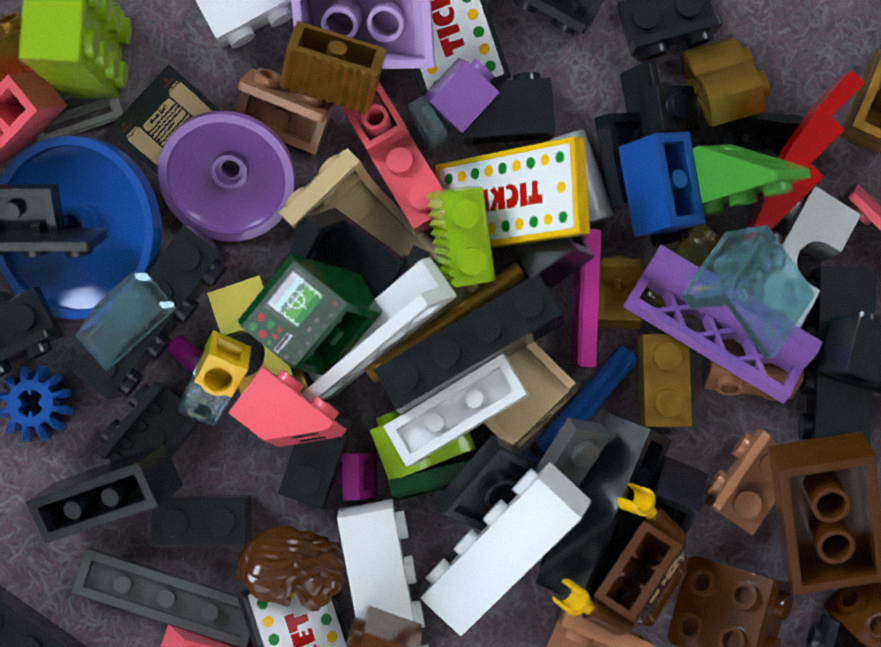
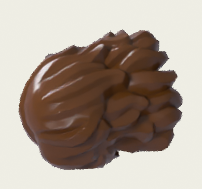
M276 526L262 531L246 544L238 556L236 575L246 585L249 593L260 601L277 603L288 607L291 603L289 596L295 593L304 608L310 611H319L321 607L331 601L332 596L337 595L341 591L345 583V577L342 573L347 568L344 563L343 549L338 542L328 541V537L317 535L313 531H298L296 528L289 526Z

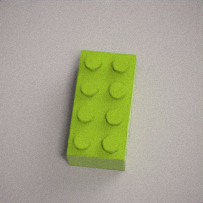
M23 0L19 59L64 96H76L77 98L119 99L120 88L126 89L128 85L127 61H122L123 44H129L131 41L130 17H125V12L115 0Z

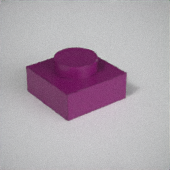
M377 452L342 454V463L338 469V483L343 490V500H363L378 497Z

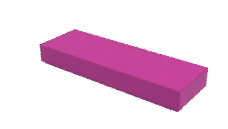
M590 229V234H585L583 237L595 257L574 272L571 366L573 368L596 367L601 230Z

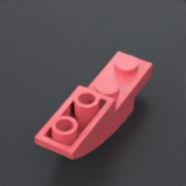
M378 82L369 113L362 114L360 110L354 112L353 109L340 107L396 204L402 210L415 234L418 235L430 228L429 224L433 220L428 216L431 212L427 207L430 201L425 197L429 192L440 191L443 188L410 136L407 126L380 82Z

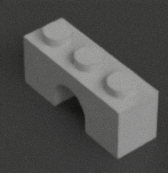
M815 186L783 217L785 221L779 232L774 231L765 241L760 251V254L765 258L758 270L753 269L746 276L739 292L801 328L820 290L806 282L800 275L797 267L799 252L808 253L822 262L841 253L861 214Z

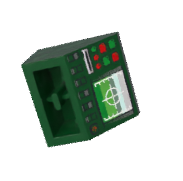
M290 254L241 315L238 322L245 331L291 368L324 375L347 355L382 314V311L361 274Z

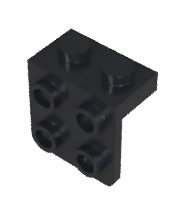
M333 208L313 216H307L299 222L293 233L295 242L289 254L277 265L275 273L290 254L298 255L361 274L374 299H376L396 281L403 268L404 261L397 252L338 209Z

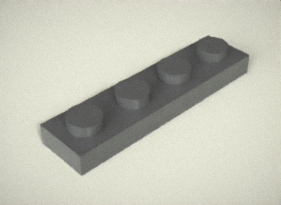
M91 547L85 549L71 593L238 647H248L251 637L237 594Z

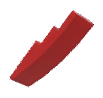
M853 70L838 77L807 112L779 153L778 159L809 168L811 178L791 183L793 191L786 194L764 197L763 192L758 193V202L754 204L742 236L748 244L758 243L824 178L811 163L844 131L832 116L865 84Z

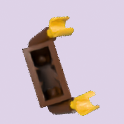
M628 483V486L634 491L633 501L618 497L617 504L622 510L638 516H644L643 522L594 597L590 599L589 593L571 579L562 580V583L571 589V594L567 599L559 600L554 596L552 597L553 602L569 615L578 616L582 614L584 619L614 635L627 634L636 628L638 624L651 627L657 621L687 574L685 554L687 537L684 530L660 506H654L655 495L653 491L633 483Z

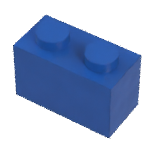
M689 132L654 133L618 147L634 237L669 234L706 223Z

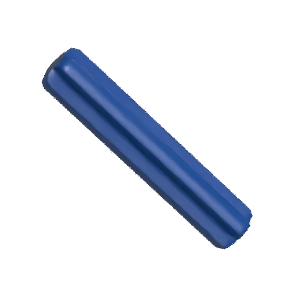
M625 346L618 347L536 441L537 447L546 453L568 417L588 421L638 363L637 356Z

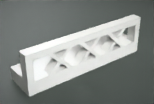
M431 257L420 260L375 299L382 314L341 361L324 375L307 372L314 383L301 393L311 402H313L316 396L323 400L336 396L366 371L364 368L392 350L457 296Z

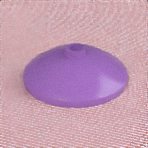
M211 111L188 119L170 135L160 154L158 182L165 203L182 224L197 227L214 240L244 241L266 233L283 218L278 212L285 206L287 199L294 192L295 169L285 144L267 125L242 113ZM231 160L236 162L239 170H229L225 165V161Z

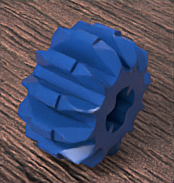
M40 365L35 373L30 366H22L19 372L20 379L12 375L4 378L6 385L11 391L0 392V401H7V407L0 409V418L12 417L6 427V431L9 434H14L21 430L23 441H33L36 434L42 441H48L52 439V428L57 431H65L67 429L66 422L59 415H74L76 409L72 406L63 405V399H69L75 395L74 389L58 390L65 382L66 376L64 374L57 373L50 378L49 366ZM30 395L42 396L38 402L42 408L41 411H29L32 406V402L29 399Z

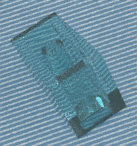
M131 272L95 305L75 336L105 370H109L177 307L147 273Z

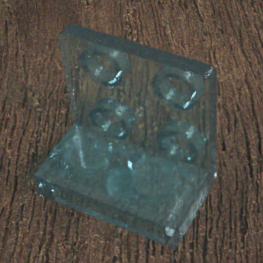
M764 225L725 232L681 296L691 309L718 308L727 305L763 357L767 359L777 356L814 298V291L769 226Z

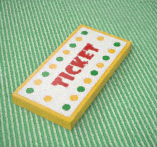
M573 136L435 165L436 178L443 190L467 186L483 187L491 248L590 234L585 138Z

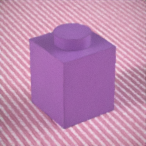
M457 58L425 93L422 99L454 129L463 133L500 92L490 83L495 76L480 61L474 59L469 63L467 60Z

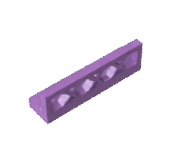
M660 245L623 305L624 308L783 404L790 398L801 372L817 355L823 343L821 340L663 245ZM645 287L662 296L666 307L655 308L640 299L639 297ZM693 315L700 319L706 331L696 333L686 327L682 316ZM733 339L740 343L746 356L736 357L729 353L725 348L723 340ZM773 363L788 372L783 384L767 376L763 364Z

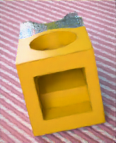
M213 330L206 343L205 351L182 395L178 412L214 426L248 371L251 346Z

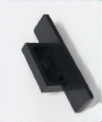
M645 62L621 73L620 79L627 113L604 114L594 118L611 207L628 205L618 147L651 135L643 90L660 85L655 62ZM688 228L669 234L650 235L652 245L658 247L688 239L689 232Z
M0 184V255L6 254L8 251H22L25 257H38L46 255L51 251H65V255L68 257H82L93 253V249L108 238L106 228H65L58 184Z

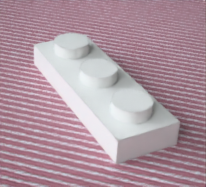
M501 354L383 427L406 467H411L529 396V393L505 354Z

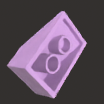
M291 0L294 27L296 22L300 21L386 48L387 52L382 69L435 67L431 0Z

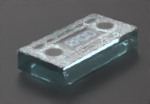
M420 96L408 104L409 120L432 157L436 158L447 151L448 132L426 98Z

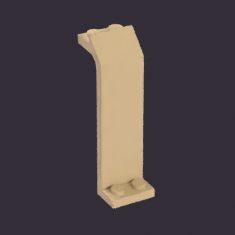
M348 148L346 150L343 149L339 154L333 155L326 160L319 169L318 174L305 187H300L294 191L287 199L285 206L278 212L295 230L303 218L336 208L397 252L401 257L403 255L408 256L413 245L430 252L435 260L438 257L433 253L436 249V246L432 244L433 241L424 232L418 235L415 234L402 210L372 180L361 161ZM477 284L456 288L451 286L457 296L405 339L477 290L479 286ZM535 342L508 357L529 396L484 422L498 438L517 447H522L578 392L576 383Z

